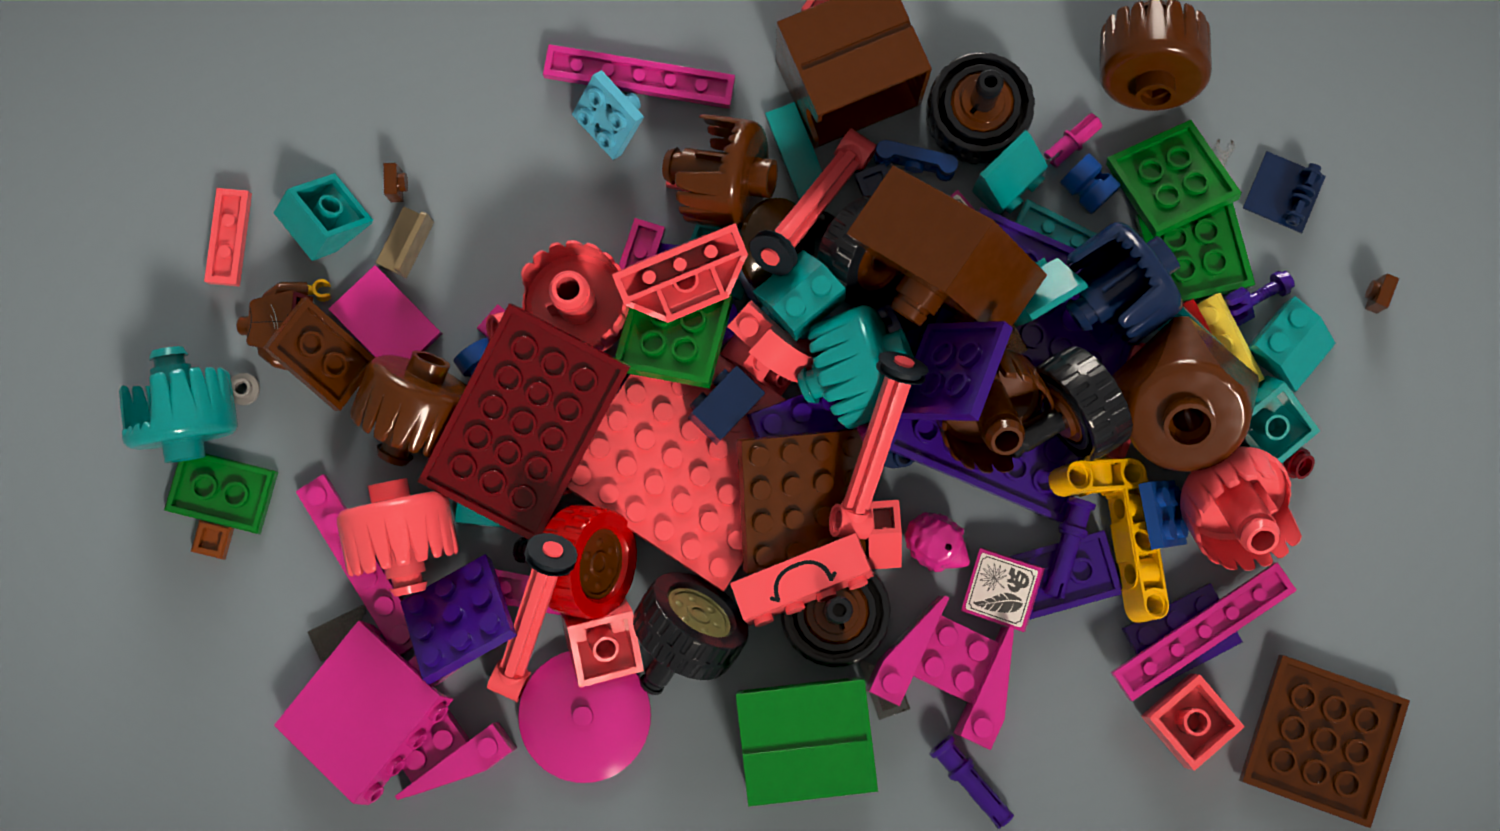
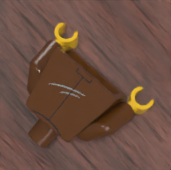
M318 279L313 285H308L307 282L277 283L266 291L261 298L253 299L250 302L249 316H242L237 320L238 333L240 335H247L246 342L248 346L256 347L258 355L271 366L287 370L262 348L301 298L308 297L313 302V297L308 295H314L320 302L329 301L331 294H319L317 291L321 287H331L330 283L325 279Z

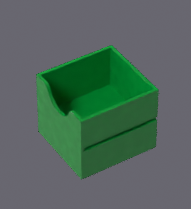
M850 677L738 690L736 692L748 807L878 792L865 679Z

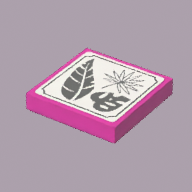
M980 548L961 611L1025 632L1045 568Z

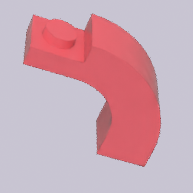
M752 300L727 326L751 348L749 353L773 372L798 383V373L804 367L807 371L811 370L813 359L825 352L811 353L809 345L816 339L799 338L795 341L787 331L773 321Z

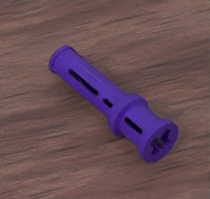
M1067 497L1066 499L1069 505L1064 522L1059 523L1058 529L1061 537L1044 590L1045 594L1065 599L1067 585L1081 539L1084 540L1088 535L1086 526L1090 513L1096 508V504L1075 497Z
M952 735L947 736L930 751L929 755L940 761L949 772L948 777L950 780L958 781L965 788L973 800L988 815L997 829L1004 827L1012 820L1014 814L974 769L973 759L966 757L954 743L955 738Z

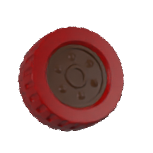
M571 505L560 510L549 521L543 533H552L564 537L574 545L578 554L574 569L567 575L558 576L548 605L552 610L573 617L599 619L614 611L623 602L633 582L637 561V548L634 533L627 527L628 521L620 513L598 506ZM524 537L519 538L513 546V556L519 563L526 562L524 553L528 539Z

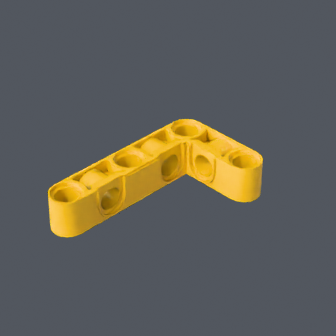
M1100 458L1095 461H1075L1053 469L1048 477V483L1054 494L1061 497H1083L1092 493H1101L1102 496L1108 499L1112 523L1110 528L1116 563L1119 565L1122 583L1121 591L1127 617L1134 623H1142L1165 617L1169 610V600L1160 549L1151 550L1138 485L1148 482L1144 465L1139 460L1133 458Z

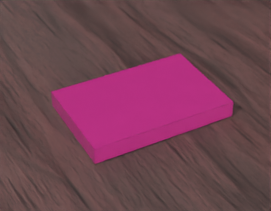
M376 265L329 308L333 315L375 358L383 355L410 358L413 351H425L442 335L434 324Z

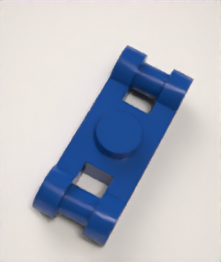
M890 140L880 141L874 155L877 165L885 162L887 167L893 163L905 166V170L913 173H923V171L936 173L937 178L944 182L950 181L953 178L958 167V161L953 155Z

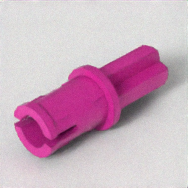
M1090 113L1070 131L1065 130L1064 136L1049 150L1044 152L1045 158L1047 160L1053 158L1059 152L1049 162L1052 166L1058 168L1076 150L1081 151L1083 149L1082 145L1102 128L1103 125L1100 119L1093 113Z

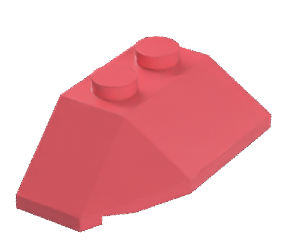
M736 223L644 259L613 273L612 277L625 306L669 323L729 298L748 253Z

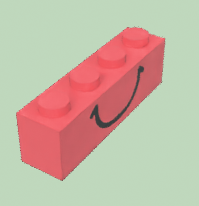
M854 533L734 581L730 585L743 620L749 626L754 624L755 627H762L773 622V616L784 612L787 615L798 613L806 608L804 604L816 599L818 602L828 601L837 596L836 591L849 587V590L863 587L868 584L867 579L874 577L860 539Z

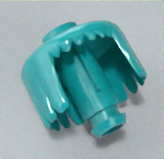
M861 305L811 326L808 339L816 340L810 343V352H825L813 359L811 370L807 371L804 367L798 373L797 380L800 390L808 403H819V398L821 397L827 402L844 399L832 405L830 410L833 415L845 414L837 420L842 425H845L844 427L847 429H854L870 423L885 377L876 368V363L880 361L878 357L880 353L891 351L907 354L914 357V354L902 329L889 333L886 324L878 312L870 306Z
M173 346L152 350L149 361L154 362V368L150 369V385L145 386L147 400L141 386H133L131 393L127 386L121 385L119 389L123 425L122 441L125 446L137 450L162 448L164 463H175L206 457L205 441L231 435L238 427L229 372L218 367L216 373L213 367H206L204 378L199 367L191 368V364L185 363V356L189 354L184 347Z

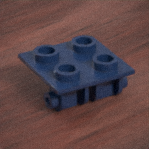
M1266 151L1243 209L1302 234L1326 176L1322 175L1320 172L1322 168L1317 164L1310 163L1308 167H1304Z

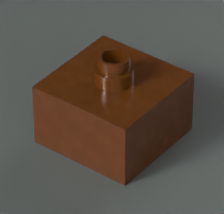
M894 165L846 233L901 280L895 288L898 296L894 297L890 307L919 327L927 320L928 314L935 316L941 306L967 322L1005 321L1012 327L1047 276L994 220Z

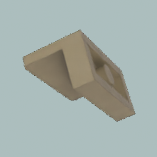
M403 206L376 264L407 279L434 224L432 218L423 211L417 213Z

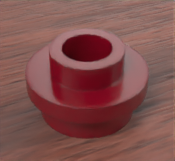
M1303 447L1283 462L1288 476L1293 479H1304L1307 477L1315 464L1314 457L1311 456L1309 450Z

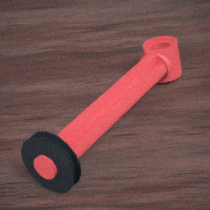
M849 129L836 148L835 157L775 231H759L750 242L749 249L751 255L760 267L774 275L780 276L786 275L792 270L798 260L795 249L796 245L854 172L864 170L876 152L877 144L854 129Z
M891 351L882 352L878 356L880 361L876 363V368L885 377L844 501L841 504H835L830 512L829 531L833 537L844 538L856 533L859 539L866 540L871 534L873 514L870 505L911 385L923 384L926 380L925 375L929 372L928 367L922 361L912 356Z
M552 533L537 534L528 540L524 556L532 570L514 622L517 636L508 640L503 659L501 658L496 664L487 684V689L515 702H518L521 698L525 686L530 679L531 671L527 670L558 576L569 574L574 569L578 557L577 550L570 541Z

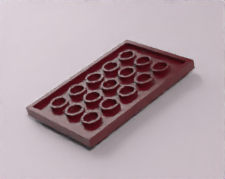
M509 303L417 482L528 540L534 535L543 533L631 366L524 309Z

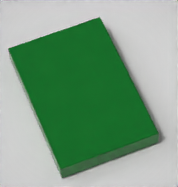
M206 454L204 458L178 462L164 511L261 535L278 472Z

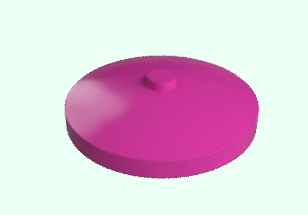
M567 651L545 662L527 682L519 705L518 720L520 734L531 757L548 773L560 779L576 783L602 781L625 769L642 750L651 725L649 695L642 689L640 676L637 673L579 688L570 653Z

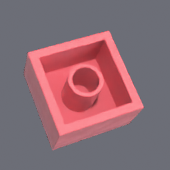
M1192 673L1188 674L1141 715L1142 719L1182 766L1193 771L1245 727L1200 674Z

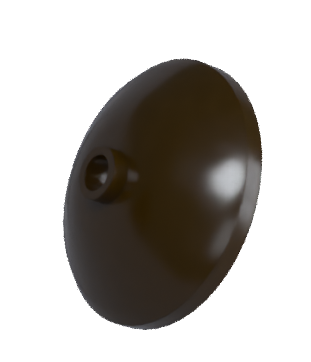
M785 198L765 199L750 210L742 224L740 236L748 253L742 266V271L747 281L755 289L773 274L764 270L756 263L749 249L750 242L759 231H775L796 205L791 200ZM811 228L796 245L797 254L804 250L813 256L814 239Z

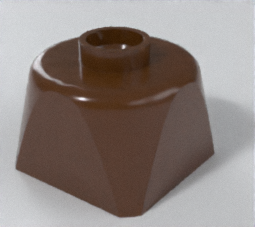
M1179 316L1171 319L1112 375L1126 399L1132 416L1133 431L1129 439L1144 457L1157 466L1184 472L1210 468L1221 463L1236 451L1247 435L1257 398L1259 377L1189 316Z

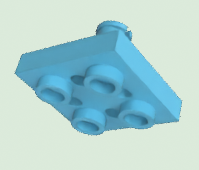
M602 70L593 74L572 113L578 123L592 136L612 160L623 154L644 118L639 111L641 104L637 95L632 92L624 95Z

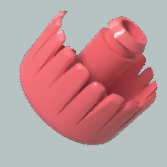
M569 240L566 242V247H564L559 242L552 243L549 246V253L543 250L538 251L533 255V263L529 262L522 268L521 278L524 286L522 309L595 348L605 351L621 337L629 307L624 305L612 277V274L620 271L621 268L615 263L610 254L602 252L594 244L586 243L583 245L579 241Z
M1238 447L1236 451L1221 463L1203 470L1191 471L1183 484L1180 493V510L1187 528L1201 552L1211 562L1221 564L1226 569L1237 570L1238 566H1240L1245 571H1252L1256 568L1254 559L1262 567H1268L1273 563L1270 552L1277 558H1283L1289 553L1286 542L1293 547L1302 538L1297 522L1288 507L1292 494V485L1288 473L1277 458L1264 450L1254 447Z
M408 478L367 486L371 504L345 509L337 516V528L347 574L353 577L354 575H362L364 571L366 574L375 572L376 554L380 567L385 571L386 580L392 579L393 588L389 590L394 597L426 590L428 581H423L421 572L426 571L424 561L428 560V542L434 558L442 557L444 552L447 556H452L453 553L457 555L459 551L449 498L436 491L411 495Z

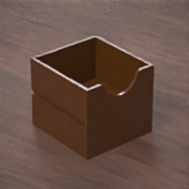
M829 0L777 21L776 63L793 102L797 106L814 149L844 137L851 128L859 131L921 105L932 68L901 0Z

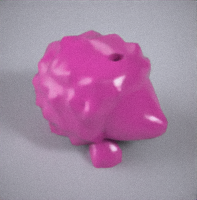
M924 512L909 522L904 535L906 548L911 550V557L918 560L920 565L927 567L929 571L942 572L945 569L963 568L970 564L963 538L964 528L951 518L941 513Z

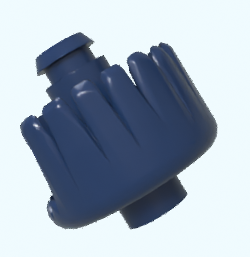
M1114 222L1067 256L1066 264H1071L1069 268L1072 271L1077 272L1082 269L1077 273L1080 278L1086 283L1094 279L1093 282L1087 285L1088 288L1078 293L1079 298L1075 301L1070 298L1065 306L1074 322L1082 331L1093 330L1092 325L1097 321L1100 324L1106 321L1109 325L1119 322L1114 331L1117 334L1126 332L1122 336V340L1127 342L1128 345H1135L1177 316L1183 307L1181 294L1171 277V274L1180 269V264L1171 249L1158 236H1155L1146 243L1129 225L1122 222Z

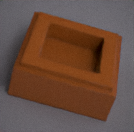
M199 520L191 552L226 560L234 528Z

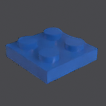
M1175 480L1150 481L1138 484L1151 550L1186 545L1189 530L1181 515V491L1175 485Z

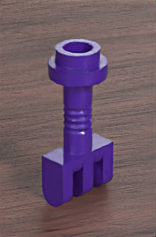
M1277 271L1270 275V283L1255 292L1250 293L1247 289L1240 287L1226 296V302L1237 326L1255 318L1253 306L1276 293L1282 297L1290 294L1295 283L1287 271Z

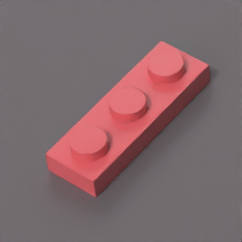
M216 189L204 282L207 284L240 287L252 193L247 190Z

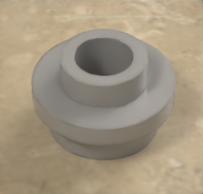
M239 373L231 378L236 404L249 405L258 398L260 384L254 376L248 373ZM246 383L247 391L244 394H239V385Z

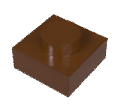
M383 163L384 195L391 203L404 202L403 192L408 191L406 172L403 173L397 163Z
M1387 273L1377 280H1372L1365 293V298L1368 299L1365 309L1376 314L1387 309L1399 278Z

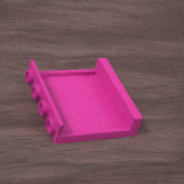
M359 620L274 726L353 804L369 805L380 798L384 792L383 787L389 779L397 775L406 764L405 759L409 754L425 742L427 738L426 733L434 723L441 721L448 712V706L454 699L451 696L441 694L432 684L428 685L422 680L421 674L380 637L382 633L372 624Z

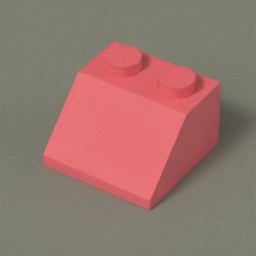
M626 598L618 608L599 619L579 618L561 613L566 642L579 688L644 671L639 642L633 626V610Z

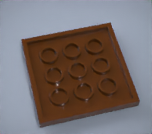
M856 428L737 440L743 570L745 573H757L841 539L831 535L829 531V516L832 507L844 501L863 444ZM860 539V542L868 559L867 539Z
M1279 655L1239 781L1371 828L1410 700L1288 656Z

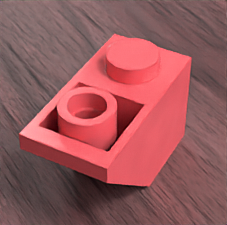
M734 334L720 355L765 387L782 396L792 381L773 372L749 353L751 348Z
M899 500L872 501L870 509L873 514V527L870 536L867 538L868 562L871 570L901 568L902 529Z

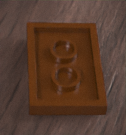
M308 297L301 298L262 348L335 411L342 410L360 386L368 364L375 358Z

